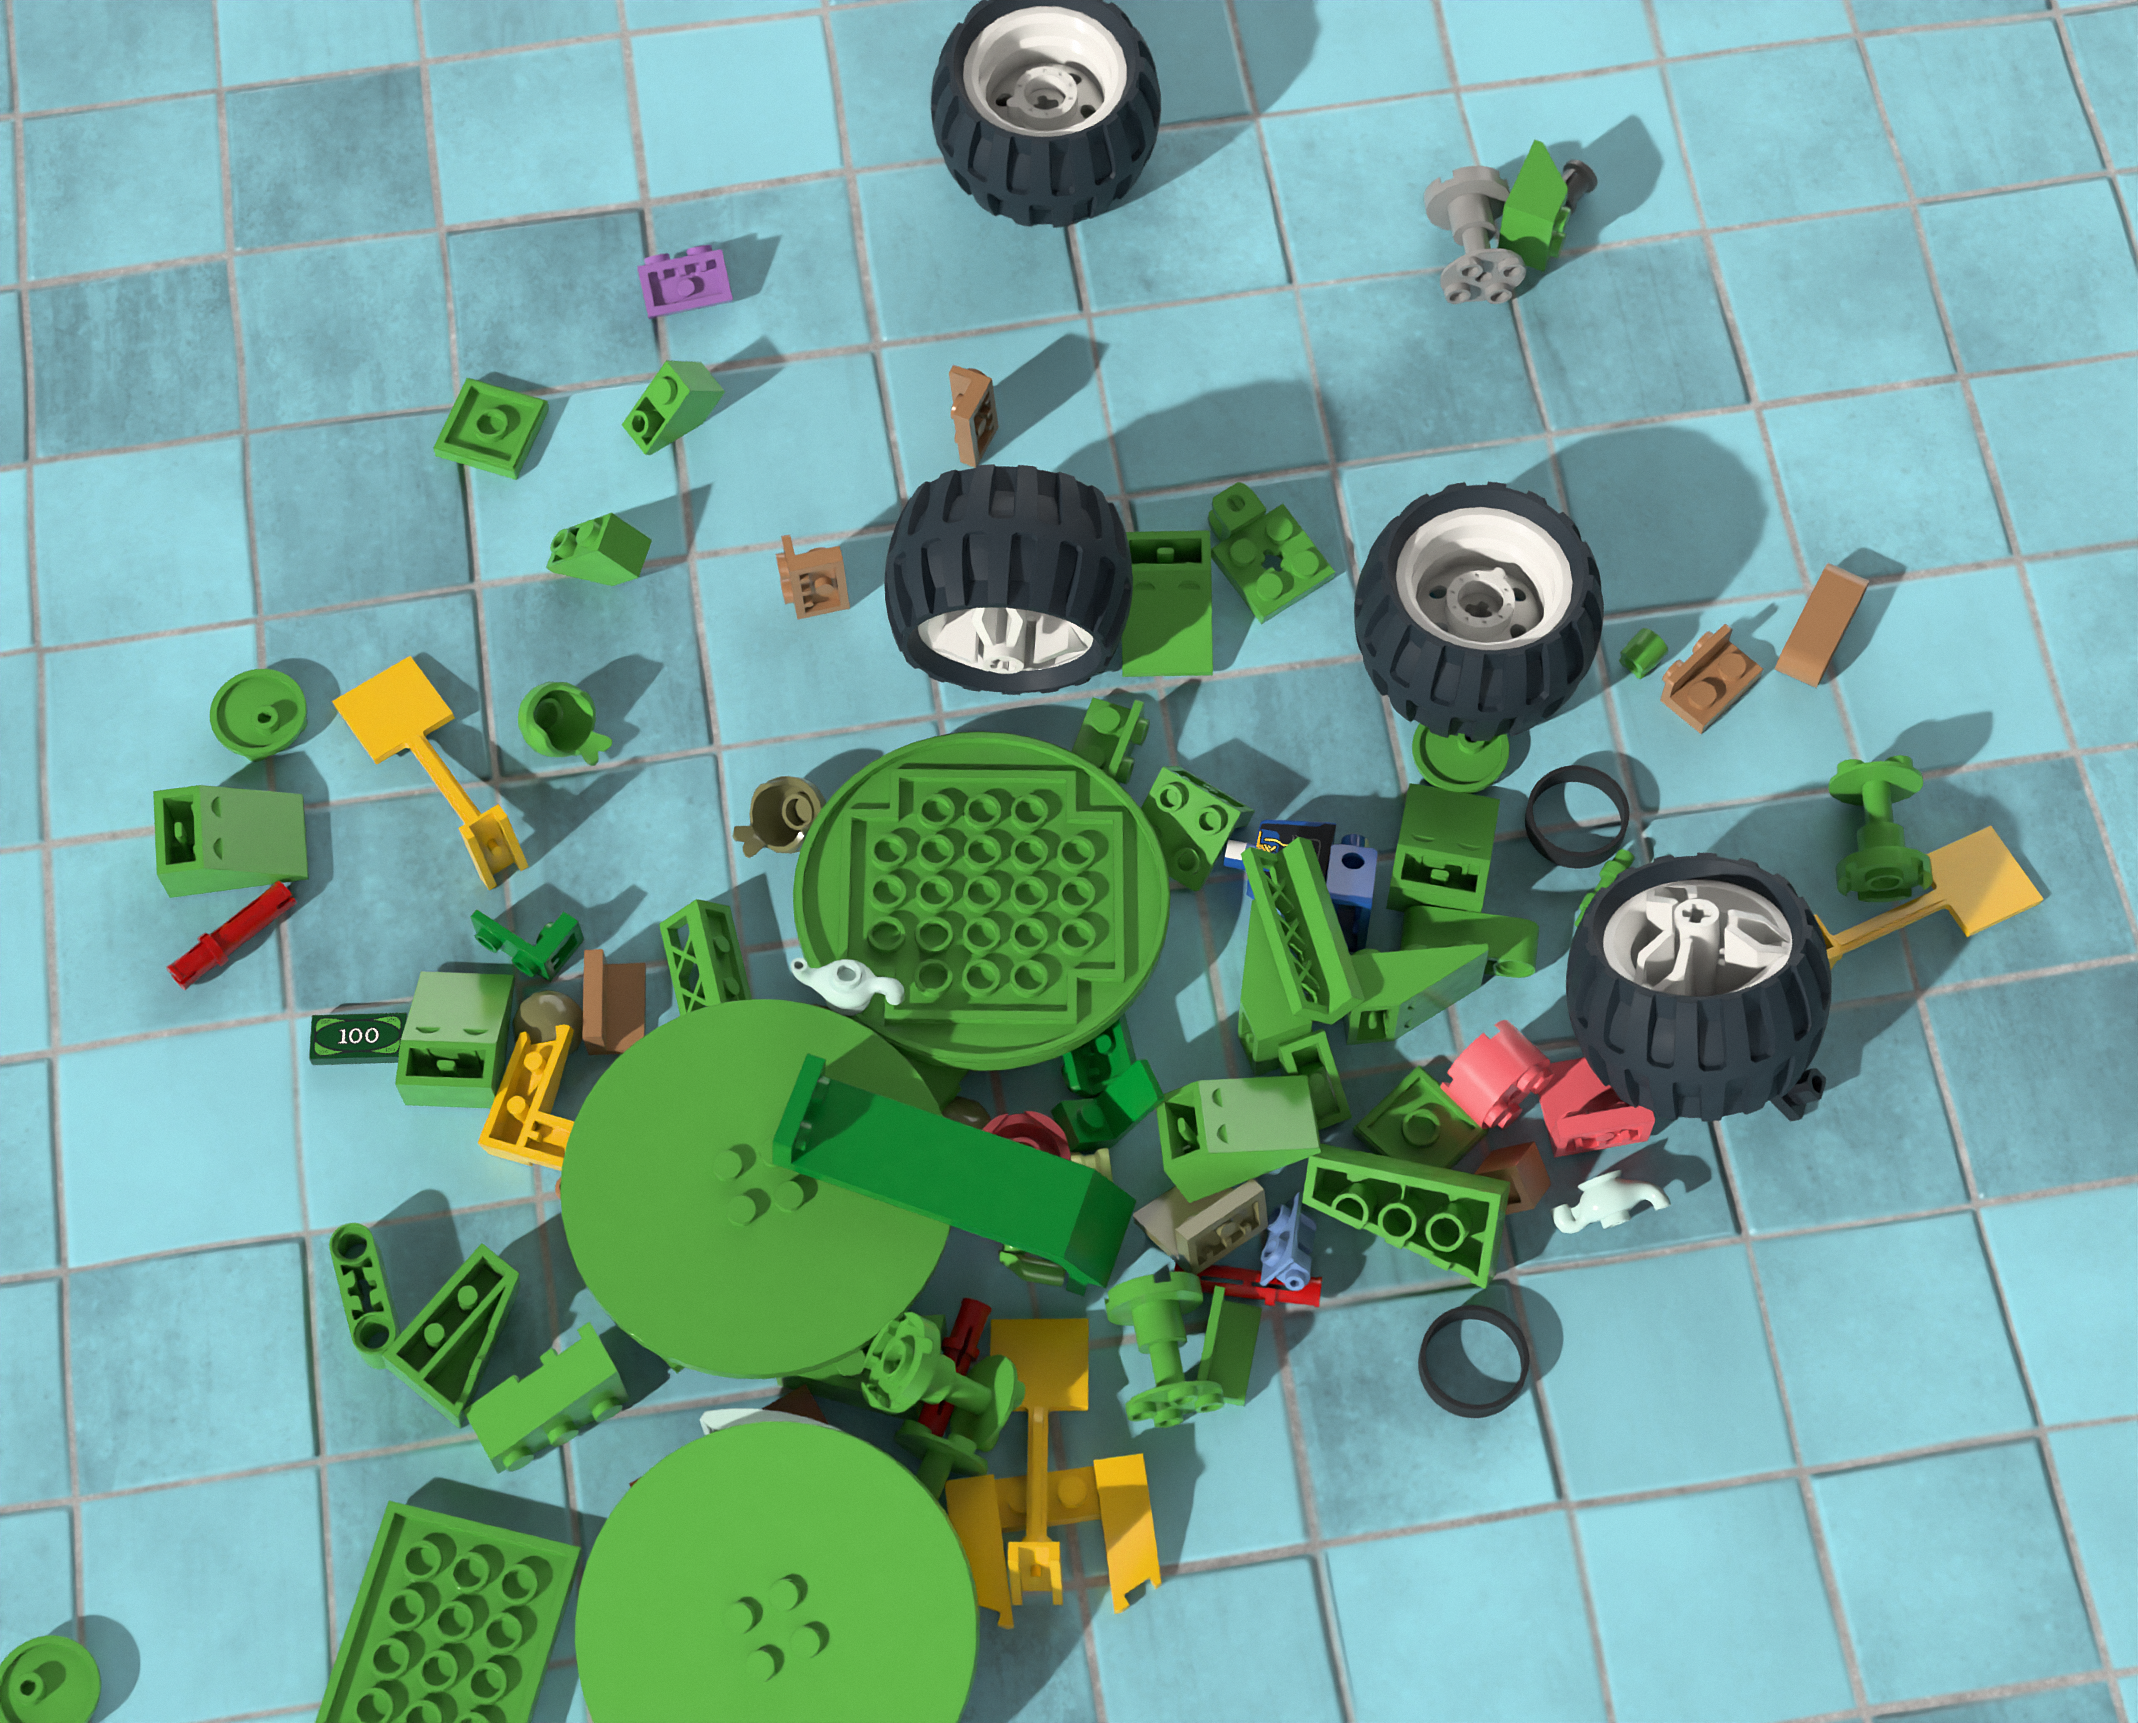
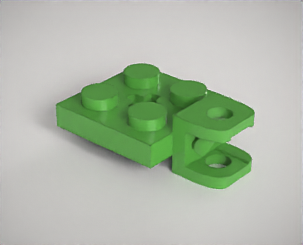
M1237 482L1213 497L1212 510L1208 514V524L1221 543L1211 548V558L1262 625L1332 580L1335 571L1284 504L1265 514L1266 507L1252 489L1244 483ZM1265 556L1279 557L1282 560L1280 564L1282 570L1279 572L1274 568L1265 570L1262 567L1266 559Z

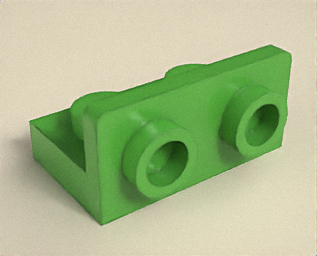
M1093 697L1071 752L1095 764L1118 784L1127 785L1135 764V758L1131 757L1135 744L1143 745L1150 725V720L1144 718V702L1135 699L1132 709Z

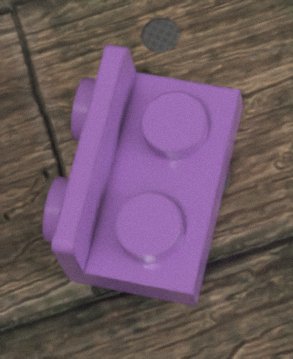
M702 245L686 250L687 256L670 259L669 254H658L645 258V265L637 266L648 319L733 302L722 249L712 251L711 245Z

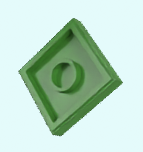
M466 378L433 447L435 456L517 480L549 411L548 401Z
M1418 1065L1353 1127L1352 1134L1376 1155L1451 1170L1488 1134L1489 1127L1482 1129L1441 1089V1084Z

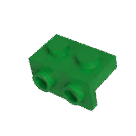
M1125 1013L1094 1039L1075 1050L1063 1054L1065 1065L1061 1068L1062 1077L1065 1085L1071 1092L1084 1099L1097 1098L1137 1061Z

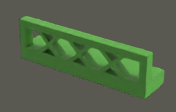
M1297 837L1277 854L1249 847L1241 853L1242 861L1292 1015L1332 1025L1363 1003L1365 998L1312 841ZM1263 868L1269 869L1272 880L1264 873ZM1277 909L1284 915L1285 920L1278 914ZM1290 949L1297 955L1298 960L1291 954ZM1303 989L1310 995L1312 1002L1306 1001Z
M696 899L659 924L680 1016L701 1009L704 1005L708 1007L725 1002L752 999L730 906ZM688 923L690 934L685 949L681 948L677 930ZM695 963L698 965L700 976L695 990H692L689 976Z

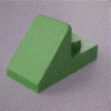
M1323 1028L1279 1044L1278 1055L1281 1076L1307 1075L1310 1079L1318 1130L1352 1118Z

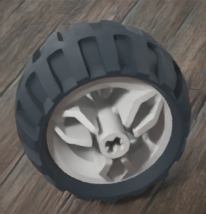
M987 464L977 465L976 468L962 471L951 470L942 473L938 479L932 482L926 481L921 484L902 510L895 525L886 558L884 577L885 602L888 620L899 651L903 652L905 660L914 669H921L934 680L962 686L966 690L1002 692L1004 695H1020V693L1041 692L1043 694L1056 692L1060 688L1071 685L1079 686L1088 682L1094 674L1102 673L1107 668L1117 650L1126 627L1133 592L1132 563L1128 538L1116 507L1113 503L1106 501L1103 492L1093 485L1087 486L1077 481L1074 476L1062 472L1053 473L1027 465L1011 467Z
M1697 853V856L1674 857L1673 854L1654 858L1652 863L1638 868L1632 866L1617 874L1614 882L1607 888L1601 887L1587 906L1572 940L1566 972V998L1571 1025L1582 1053L1593 1072L1605 1087L1610 1085L1625 1103L1635 1108L1638 1106L1655 1111L1659 1117L1677 1120L1678 1117L1701 1118L1702 1122L1722 1120V1116L1741 1112L1745 1115L1762 1109L1766 1102L1777 1095L1783 1097L1794 1087L1802 1073L1808 1068L1821 1044L1828 1022L1832 996L1831 969L1826 944L1818 922L1805 899L1798 897L1791 883L1778 873L1772 875L1761 869L1758 863L1747 859L1739 858V860L1717 857L1716 853Z

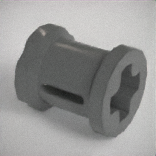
M1573 159L1564 165L1563 174L1561 175L1568 187L1565 207L1572 209L1570 215L1576 210L1578 200L1585 193L1592 192L1598 184L1593 170L1585 163Z

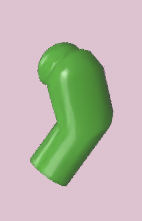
M1002 1244V1251L998 1250L1000 1262L1022 1280L1057 1287L1063 1285L1066 1270L1057 1263L1027 1256L1026 1251Z

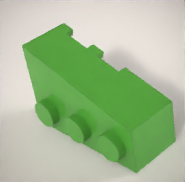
M481 1243L382 1355L385 1368L459 1429H461L466 1417L463 1410L470 1406L521 1288L520 1274Z

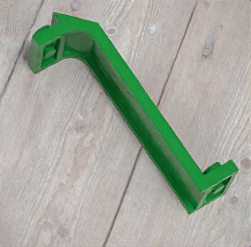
M807 1053L772 1141V1164L1051 1260L1062 1266L1069 1273L1066 1291L1084 1296L1088 1283L1107 1288L1137 1202L1136 1199L1097 1170L826 1077V1059Z

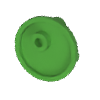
M253 669L229 679L214 696L209 714L210 725L218 741L231 752L245 756L253 762L262 761L268 756L277 754L289 747L298 738L300 733L305 730L308 723L307 703L300 686L288 675L272 669Z
M1419 723L1413 736L1412 756L1416 768L1426 781L1440 789L1468 794L1479 792L1499 779L1509 759L1510 751L1507 734L1493 736L1490 741L1472 742L1471 738L1465 737V734L1458 733V736L1449 735L1448 738L1431 733L1428 727Z
M55 1635L33 1638L12 1650L0 1664V1723H88L97 1708L101 1694V1675L98 1665L89 1651L72 1639Z

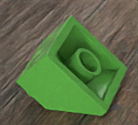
M1534 139L1504 205L1497 248L1513 251L1522 257L1526 266L1544 272L1551 256L1555 258L1560 256L1567 235L1563 232L1569 221L1572 209L1565 207L1568 187L1541 141Z

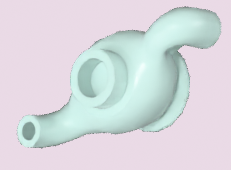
M795 958L791 962V972L797 980L812 987L824 997L827 1006L833 1012L843 1016H853L861 1013L868 1007L875 993L884 994L887 1002L892 1005L901 1004L905 998L904 986L897 979L876 977L870 968L856 960L842 959L820 968H810L803 958Z
M1617 1170L1577 1186V1188L1584 1192L1580 1198V1203L1576 1207L1569 1208L1568 1204H1564L1551 1209L1550 1213L1555 1225L1561 1232L1572 1234L1579 1232L1592 1222L1601 1221L1604 1229L1631 1220L1628 1210L1632 1209L1641 1200L1646 1199L1650 1201L1655 1211L1672 1204L1668 1195L1658 1185L1648 1181L1620 1178L1622 1170Z

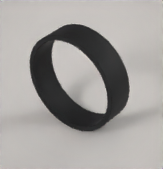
M1581 765L1560 767L1544 775L1533 787L1525 813L1526 833L1533 847L1550 862L1574 869L1593 867L1607 861L1620 848L1629 823V804L1626 795L1618 783L1604 772ZM1566 782L1589 784L1603 791L1613 801L1620 815L1621 830L1609 844L1600 849L1590 852L1564 850L1549 842L1536 826L1533 817L1535 801L1544 791L1557 784Z
M1480 1305L1456 1307L1434 1320L1424 1335L1418 1358L1419 1376L1430 1398L1447 1412L1465 1418L1489 1417L1506 1409L1521 1392L1529 1369L1528 1346L1517 1325L1503 1313ZM1475 1319L1493 1324L1505 1332L1513 1341L1520 1357L1521 1374L1516 1386L1501 1399L1487 1404H1467L1446 1395L1433 1381L1426 1363V1348L1432 1337L1444 1326L1459 1320Z

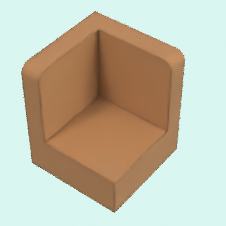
M1535 1141L1491 1151L1474 1173L1475 1175L1511 1182L1506 1215L1534 1209L1551 1185Z

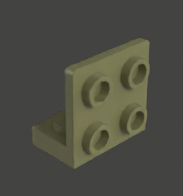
M1253 1178L1236 1189L1230 1187L1191 1203L1174 1186L1133 1214L1134 1223L1185 1272L1194 1275L1199 1274L1268 1227L1265 1190Z

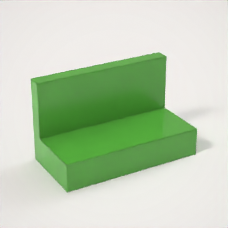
M1215 1286L1197 1381L1219 1383L1223 1389L1224 1403L1244 1406L1262 1307L1225 1301V1288Z

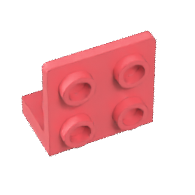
M1585 1057L1549 1064L1548 1068L1555 1075L1551 1082L1538 1093L1554 1158L1648 1141L1655 1123L1653 1111L1641 1106L1635 1108L1622 1101L1610 1085L1604 1086L1589 1066Z

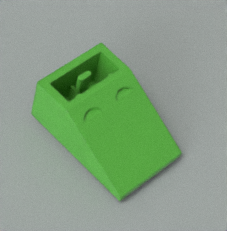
M1210 530L1126 532L1131 553L1133 592L1129 617L1121 637L1122 677L1213 675Z
M1409 783L1386 909L1404 912L1412 906H1430L1481 913L1500 799Z
M205 785L153 791L156 871L169 898L271 885L278 880L281 883L309 879L303 794Z
M1252 900L1237 1036L1254 1077L1279 1069L1278 1045L1313 1032L1312 1022L1314 1020L1292 1015L1256 901ZM1304 994L1306 1001L1312 1002L1308 994Z
M1462 940L1440 948L1428 949L1424 945H1409L1400 951L1380 953L1376 949H1363L1350 955L1365 1001L1343 1016L1346 1045L1395 1041L1479 989L1489 952L1488 943L1475 944L1472 941Z
M420 972L401 1037L395 1085L405 1105L491 1109L504 1076L515 984L514 975Z
M1307 1075L1198 1080L1165 1093L1164 1101L1156 1107L1164 1171L1189 1203L1322 1152L1310 1079Z

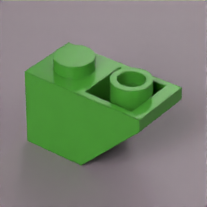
M666 360L626 417L622 426L645 455H652L702 425L725 391L702 362Z
M609 513L560 530L551 542L550 550L552 553L546 568L553 573L615 586L639 578L652 540L615 514Z

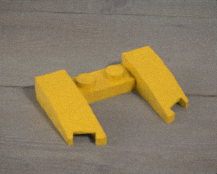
M565 1024L556 1026V1040L531 1045L530 1035L527 1032L520 1033L478 1140V1144L488 1154L531 1167L534 1163L562 1171L566 1145L574 1121L550 1114L559 1089L574 1029L571 1026Z
M1143 1453L1093 1460V1466L1048 1472L1047 1527L1101 1519L1114 1614L1123 1613L1130 1608L1124 1595L1147 1579L1151 1580L1155 1589L1161 1586ZM994 1474L948 1480L945 1483L948 1516L961 1539L970 1562L977 1590L978 1606L1001 1613L998 1627L1013 1629L1014 1622L1002 1533L1026 1530L1027 1475L994 1479Z

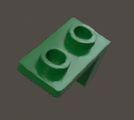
M475 910L470 916L476 931L474 936L482 946L493 953H497L500 949L512 957V963L524 974L530 977L538 974L549 982L553 980L584 941L579 921L564 911L555 922H549L543 927L537 937L535 947L479 910Z
M1141 1059L1135 1061L1097 1098L1061 1101L1050 1112L1055 1122L1065 1133L1070 1152L1102 1148L1110 1149L1164 1101V1094L1148 1060Z

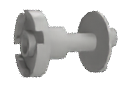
M1467 166L1453 170L1454 178L1446 180L1441 184L1439 177L1427 187L1424 193L1426 215L1430 222L1441 229L1452 231L1455 243L1464 246L1465 255L1448 264L1441 273V288L1445 293L1446 301L1451 304L1485 300L1491 304L1504 303L1512 297L1511 290L1523 281L1527 271L1526 264L1520 255L1511 250L1491 248L1489 240L1496 233L1494 220L1503 215L1504 205L1510 194L1509 183L1506 177L1504 180L1500 178L1498 170L1487 166Z

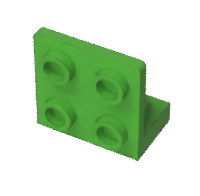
M1180 766L1162 767L1141 806V810L1153 827L1163 850L1169 877L1193 891H1200L1203 888L1234 829L1247 827L1255 813L1254 809Z

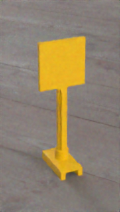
M411 656L406 657L332 701L334 707L376 765L404 748H409L463 821L464 825L458 829L480 879L489 891L497 886L493 875L512 863H515L520 871L529 867L509 818L501 806L497 804L481 814L426 739L428 734L452 721L455 717Z
M1988 826L1926 854L1930 857L1932 864L1933 882L1931 887L1933 891L1836 935L1828 932L1817 914L1814 916L1822 931L1830 969H1832L1835 963L1842 958L1843 954L1941 909H1947L1966 937H1969L2041 904L2044 899L1993 827Z
M991 1319L990 1356L1003 1355L1014 1363L1018 1381L1024 1383L1026 1392L1021 1405L1012 1411H1025L1028 1413L1026 1536L1021 1539V1542H1008V1568L1012 1605H1023V1591H1052L1053 1605H1063L1060 1542H1052L1047 1536L1049 1413L1052 1411H1088L1089 1319Z

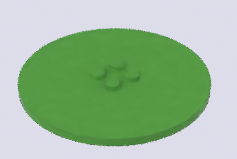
M958 732L934 736L893 750L858 771L832 795L811 825L800 850L793 886L794 922L798 943L807 966L810 968H820L842 959L856 960L870 968L876 977L894 978L904 986L905 998L901 1004L892 1005L887 1002L884 994L875 993L866 1009L856 1015L845 1017L872 1030L905 1057L930 1065L959 1070L990 1071L1030 1066L1075 1050L1100 1035L1133 1005L1148 984L1164 948L1170 916V883L1164 853L1153 827L1131 795L1111 776L1076 753L1036 738L1003 732Z
M750 999L725 1002L681 1015L657 1027L621 1054L599 1078L586 1097L574 1121L567 1141L562 1164L560 1188L562 1219L573 1259L589 1292L618 1327L640 1345L680 1366L714 1376L735 1379L789 1377L818 1370L862 1350L874 1341L886 1323L893 1318L899 1321L905 1315L904 1313L921 1296L941 1260L952 1226L772 1164V1141L807 1053L826 1059V1077L942 1116L940 1108L928 1086L910 1062L891 1044L872 1030L831 1010L801 1002L779 999Z
M790 1421L757 1422L712 1432L687 1443L649 1469L625 1493L597 1536L582 1577L575 1616L577 1669L583 1696L593 1723H960L973 1687L980 1647V1614L977 1590L970 1562L958 1533L933 1494L910 1470L891 1455L871 1443L846 1432L821 1425Z

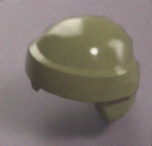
M780 776L768 780L766 783L760 784L752 796L749 813L750 826H735L732 837L735 841L744 842L742 848L747 858L753 857L762 848L771 849L776 853L792 854L800 852L807 833L820 810L826 804V800L817 786L805 778Z

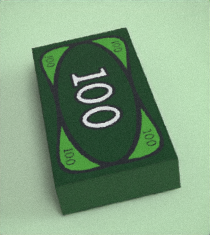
M407 1013L312 1015L309 1060L312 1065L398 1063L401 1037L408 1015Z

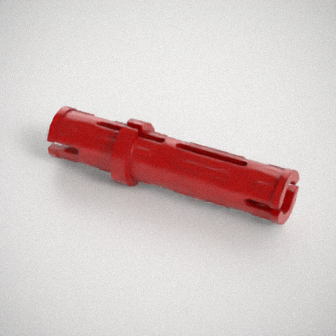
M279 880L276 881L273 886L210 934L205 932L197 938L199 943L172 964L166 966L167 971L172 974V978L183 990L188 989L190 985L216 965L222 967L226 964L231 953L268 926L282 913L297 904L295 898H290L291 892Z
M1175 1263L1174 1272H1185L1177 1263ZM1212 1264L1196 1275L1200 1279L1202 1293L1214 1294L1215 1286L1225 1288L1224 1296L1265 1300L1266 1306L1275 1307V1302L1311 1305L1318 1308L1320 1305L1321 1276L1310 1277L1309 1283L1301 1290L1288 1291L1252 1286L1253 1282L1260 1283L1262 1270ZM1207 1276L1232 1280H1241L1243 1281V1284L1238 1285L1213 1281H1204L1201 1280V1277ZM1275 1277L1267 1283L1285 1286L1283 1282Z
M971 1298L962 1299L961 1308L950 1337H944L941 1344V1350L944 1351L943 1355L951 1358L955 1363L956 1372L965 1377L970 1363L977 1361L980 1353L977 1345L988 1315L992 1311V1308L987 1304ZM945 1400L935 1405L924 1403L917 1422L927 1426L932 1431L931 1434L943 1438L955 1405Z

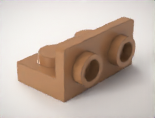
M953 365L949 371V379L953 398L951 419H954L956 431L954 441L958 444L960 462L976 468L999 428L992 378L987 377L977 369H965Z
M790 534L781 536L784 552L775 554L780 574V584L785 604L794 603L797 619L850 609L840 546L831 548L818 547L806 553L795 555Z
M1724 624L1714 634L1710 631L1706 632L1693 647V654L1685 662H1682L1680 659L1674 662L1662 678L1665 685L1660 701L1700 734L1706 731L1758 681L1763 672L1762 667L1729 641L1733 629L1727 624Z

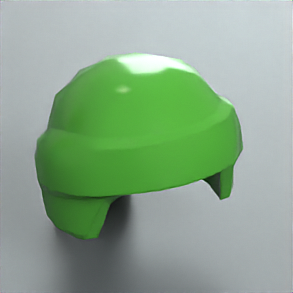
M545 682L532 688L521 701L518 710V727L525 742L537 753L546 757L560 758L582 755L588 765L595 766L599 761L598 751L606 752L612 745L613 740L608 736L593 732L596 722V709L589 693L570 683Z

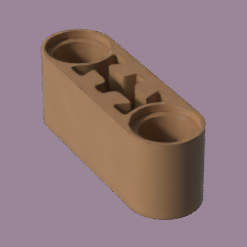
M1827 563L1780 654L1775 670L1817 688L1860 605L1870 581Z

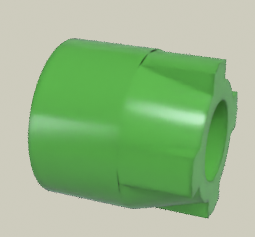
M1642 628L1620 652L1621 658L1619 662L1623 667H1626L1631 673L1635 674L1637 678L1642 679L1668 654V647L1655 632Z

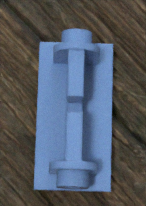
M1298 1192L1285 1205L1278 1204L1267 1218L1266 1244L1261 1254L1263 1266L1260 1284L1262 1286H1265L1275 1277L1283 1282L1288 1289L1298 1291L1310 1281L1312 1257L1308 1255L1313 1251L1317 1223L1311 1213L1301 1210L1303 1199L1301 1192Z

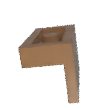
M603 949L584 950L582 1037L588 1055L623 1054L636 1041L644 1037L646 1033V964H607Z

